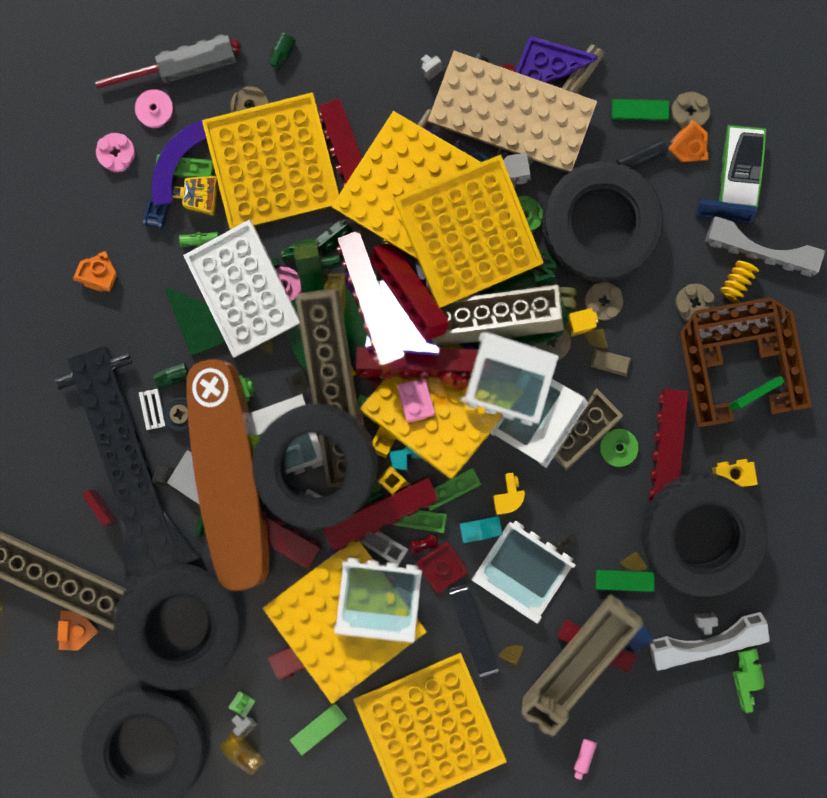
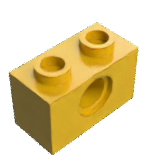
M589 308L569 314L567 328L570 337L593 331L598 323L596 312Z
M748 459L736 460L734 465H729V462L717 463V467L712 468L713 474L724 476L741 487L758 485L754 462H748ZM732 469H735L738 472V478L736 480L732 479L730 476V472Z

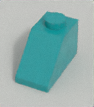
M499 516L460 524L463 543L503 535Z

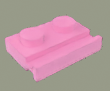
M425 378L420 381L415 380L397 385L407 423L435 416Z

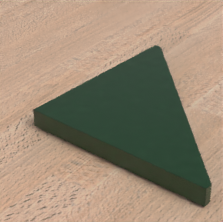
M164 288L192 357L226 343L207 304L170 288Z

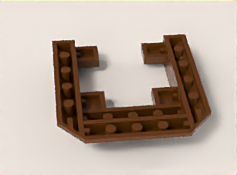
M769 297L695 310L679 333L698 428L735 421L733 411L728 406L731 402L718 405L713 404L707 368L724 365L720 347L756 340L759 359L771 356L777 357L780 377L782 376L785 383L782 384L783 393L767 396L770 415L812 407L794 313L773 298Z

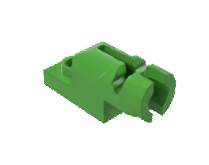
M757 648L738 651L739 669L742 670L733 672L741 710L745 713L752 712L753 705H755L753 695L749 694V692L764 688L761 664L753 663L759 659Z

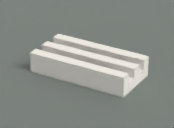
M159 389L139 392L146 430L165 427ZM152 394H155L160 424H157ZM145 396L148 397L153 425H150Z

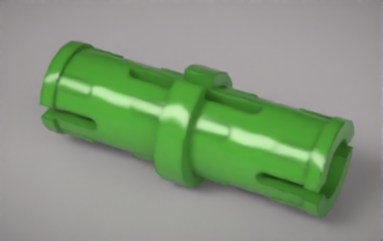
M197 232L192 235H179L180 247H200L218 237V232Z

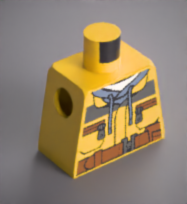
M217 177L186 178L184 187H173V198L183 199L182 205L186 209L215 216L218 189Z

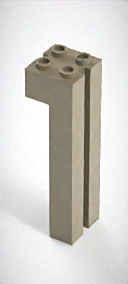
M610 594L523 696V717L529 722L536 721L542 732L554 736L568 720L569 709L641 628L642 618L631 609L624 607L623 603Z

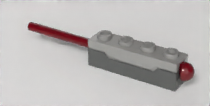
M218 35L213 40L198 41L195 43L196 45L189 47L187 45L180 46L177 50L171 52L163 51L158 56H155L157 63L153 66L95 81L99 89L156 72H160L163 82L167 83L235 63L236 59L233 51L235 50L237 54L241 50V44L236 39L230 40L228 35Z

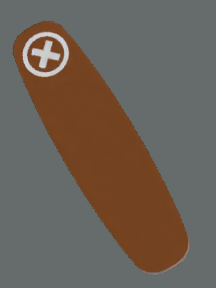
M224 360L201 361L195 364L187 375L189 434L201 515L219 582L229 590L249 589L261 585L269 573L267 523L261 516L260 496L254 484L255 479H253L252 473L253 451L247 426L250 414L237 369L231 363Z

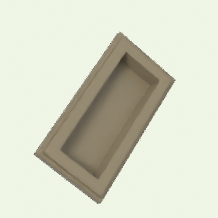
M594 349L590 367L627 377L632 358Z

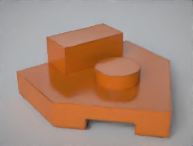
M692 120L671 141L672 144L668 151L680 162L708 160V133L695 120Z
M106 251L98 253L97 256L80 261L73 279L83 283L85 287L100 292L103 290L110 292L117 274Z
M61 610L57 638L59 650H80L99 630L87 617L70 610Z

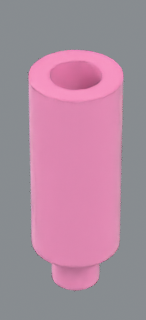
M587 739L583 740L574 766L576 770L575 778L582 780L583 774L588 773L597 743Z

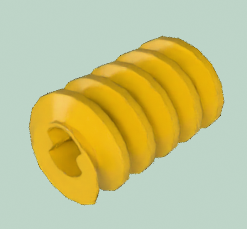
M743 261L735 263L736 267L731 270L733 274L728 275V281L724 282L725 287L720 289L722 295L733 303H740L737 297L744 298L741 291H748L744 285H751L752 283L748 279L756 278L752 273L753 271L759 272L757 267Z

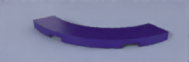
M202 120L181 130L162 150L155 165L152 179L154 206L173 203L171 184L176 166L190 148L207 140Z

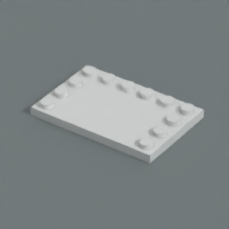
M251 220L183 255L233 358L300 324L299 316Z

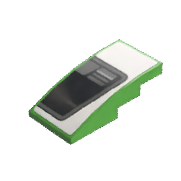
M727 126L722 158L723 168L719 201L758 208L765 151V128Z

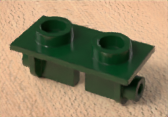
M344 219L342 221L339 220L329 228L333 234L330 235L326 231L316 238L318 248L324 256L332 252L339 245L338 238L353 233L349 223Z

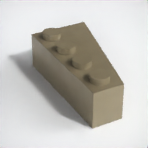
M597 388L588 400V405L553 457L565 471L623 418V415Z

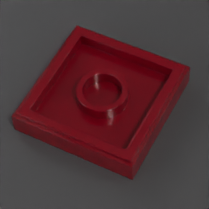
M87 490L82 493V496L103 526H112L118 522L96 490Z
M448 541L416 562L437 595L469 573Z

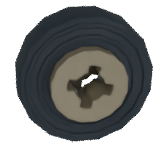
M174 398L164 407L163 420L171 430L177 432L189 430L186 398Z

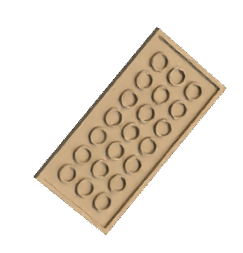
M453 51L428 123L515 154L527 153V158L569 173L574 167L597 101Z

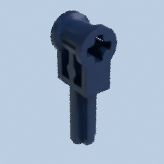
M148 198L143 216V226L151 225L163 230L169 204L154 206L153 199Z

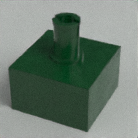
M316 239L294 243L295 261L302 293L326 290L323 275L324 269L341 267L339 254L322 258L319 255Z

